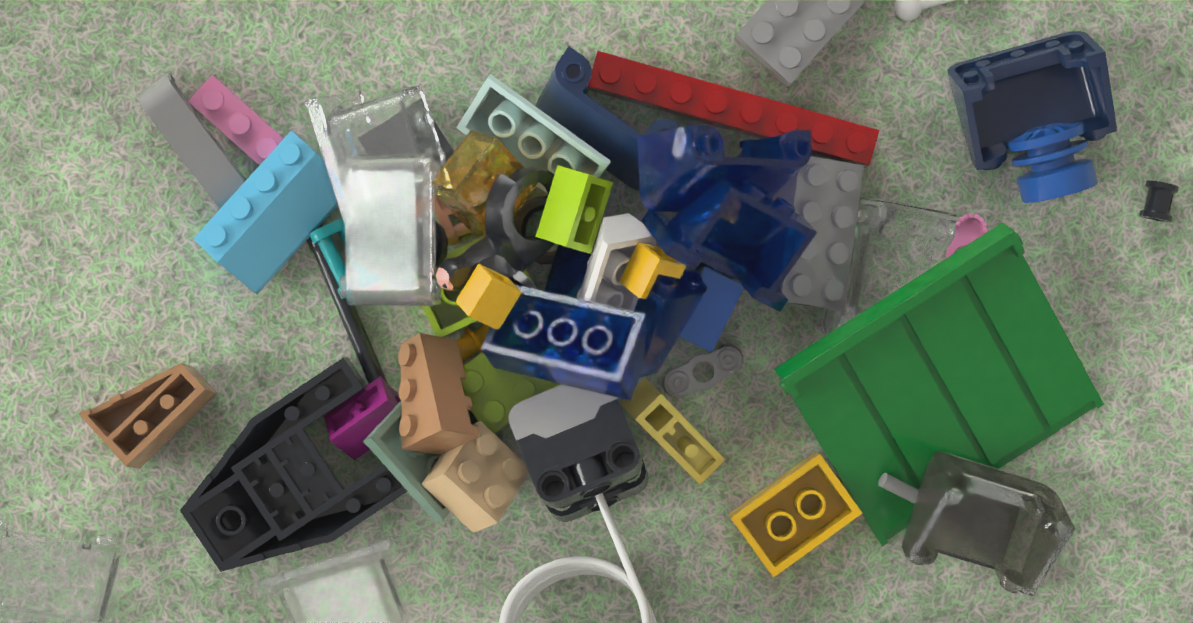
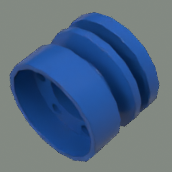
M1057 122L1027 130L1024 134L1007 142L1008 149L1011 152L1027 151V153L1012 159L1014 166L1031 167V171L1016 179L1022 202L1034 203L1060 198L1097 185L1098 180L1093 160L1074 158V154L1089 146L1088 140L1070 141L1071 138L1085 132L1083 122Z

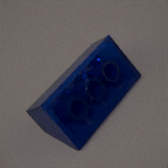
M516 285L522 292L502 326L499 329L489 328L481 348L492 366L496 369L631 401L643 369L646 314Z

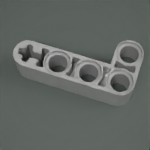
M168 72L138 93V101L205 191L221 209L246 181V178L189 104L187 95L180 91L174 83L176 80Z

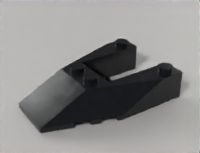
M348 357L340 359L253 417L234 443L226 450L213 470L205 477L181 508L180 512L220 572L315 545L332 542L407 492L384 464H381L344 489L305 430V428L366 388V383Z

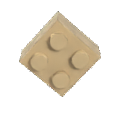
M481 421L471 424L472 426H478L480 437L441 454L421 484L473 533L499 522L529 474L525 462Z

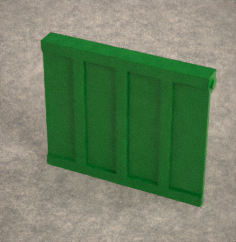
M1003 222L774 368L781 380L779 385L782 390L793 399L882 547L888 543V539L931 513L880 487L878 482L882 474L887 473L946 503L1095 407L1100 408L1104 405L1023 256L1025 250L1022 246V239Z

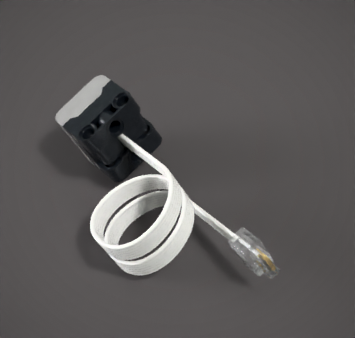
M592 372L518 402L510 410L508 419L536 492L544 504H546L552 516L561 522L573 521L601 510L625 570L607 560L589 556L565 557L548 562L534 569L516 584L504 603L499 623H519L526 606L540 591L559 580L578 575H599L623 584L637 598L642 623H658L643 593L609 510V507L616 502L644 490L649 480L648 471L610 380L602 373ZM641 470L639 478L636 481L629 483L628 481L636 478V476ZM570 506V508H568L567 510H564V511H559V510H556V509H555V508H565V507Z

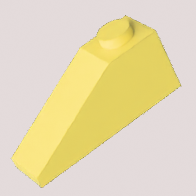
M646 378L620 402L627 412L699 485L725 461L724 457Z

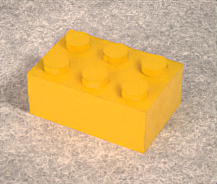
M815 451L728 515L774 578L863 513L820 453Z

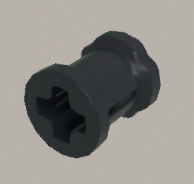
M1147 180L1145 184L1148 188L1144 210L1139 212V217L1171 223L1172 216L1169 215L1173 195L1178 193L1179 187L1165 182Z

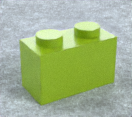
M557 165L535 237L591 254L613 182Z

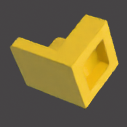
M638 242L619 282L638 298L646 299L658 274L680 279L686 265L666 248Z
M478 263L459 294L456 303L470 318L494 329H499L522 292L508 277Z

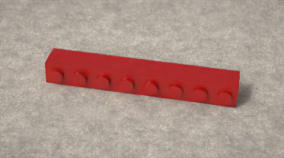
M597 51L592 69V77L588 84L589 91L834 160L864 165V168L870 165L879 130L601 51Z

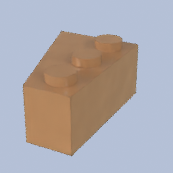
M419 333L400 343L398 361L401 365V384L399 386L401 420L399 432L402 436V449L441 455L480 437L478 426L471 425L468 410L473 408L471 397L464 396L461 381L466 379L458 341Z
M180 363L140 383L139 386L123 394H117L109 398V401L93 409H87L79 413V415L125 466L140 469L217 392L194 367Z

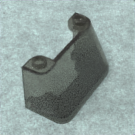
M935 452L926 466L904 535L902 549L906 559L916 565L933 564L938 553L994 569L1000 580V585L1005 590L1011 593L1020 592L1034 596L1075 531V527L1060 497L1045 484L948 453Z

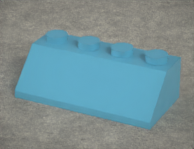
M291 130L193 239L221 266L254 293L258 294L310 237L309 234L325 221L355 186L307 142Z

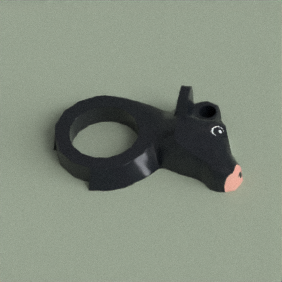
M535 167L517 169L508 177L500 173L491 186L486 200V235L461 255L447 258L442 262L436 273L439 286L445 290L462 291L479 263L508 277L520 291L531 294L536 285L523 272L543 256L555 243L535 237L536 233L526 237L521 236L514 225L513 209L516 199L522 190L530 184L541 183L549 194L555 174L549 170L544 171Z

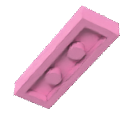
M211 75L188 101L258 165L284 139L214 75Z

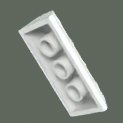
M629 213L604 217L600 224L596 242L587 263V270L582 286L577 294V302L571 320L568 323V330L563 343L562 371L566 374L618 361L638 297L621 284L619 280L638 242L656 246L659 237L658 233Z

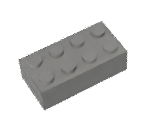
M767 0L737 33L734 40L788 88L866 0Z
M802 154L779 155L760 299L827 309H845L864 165Z

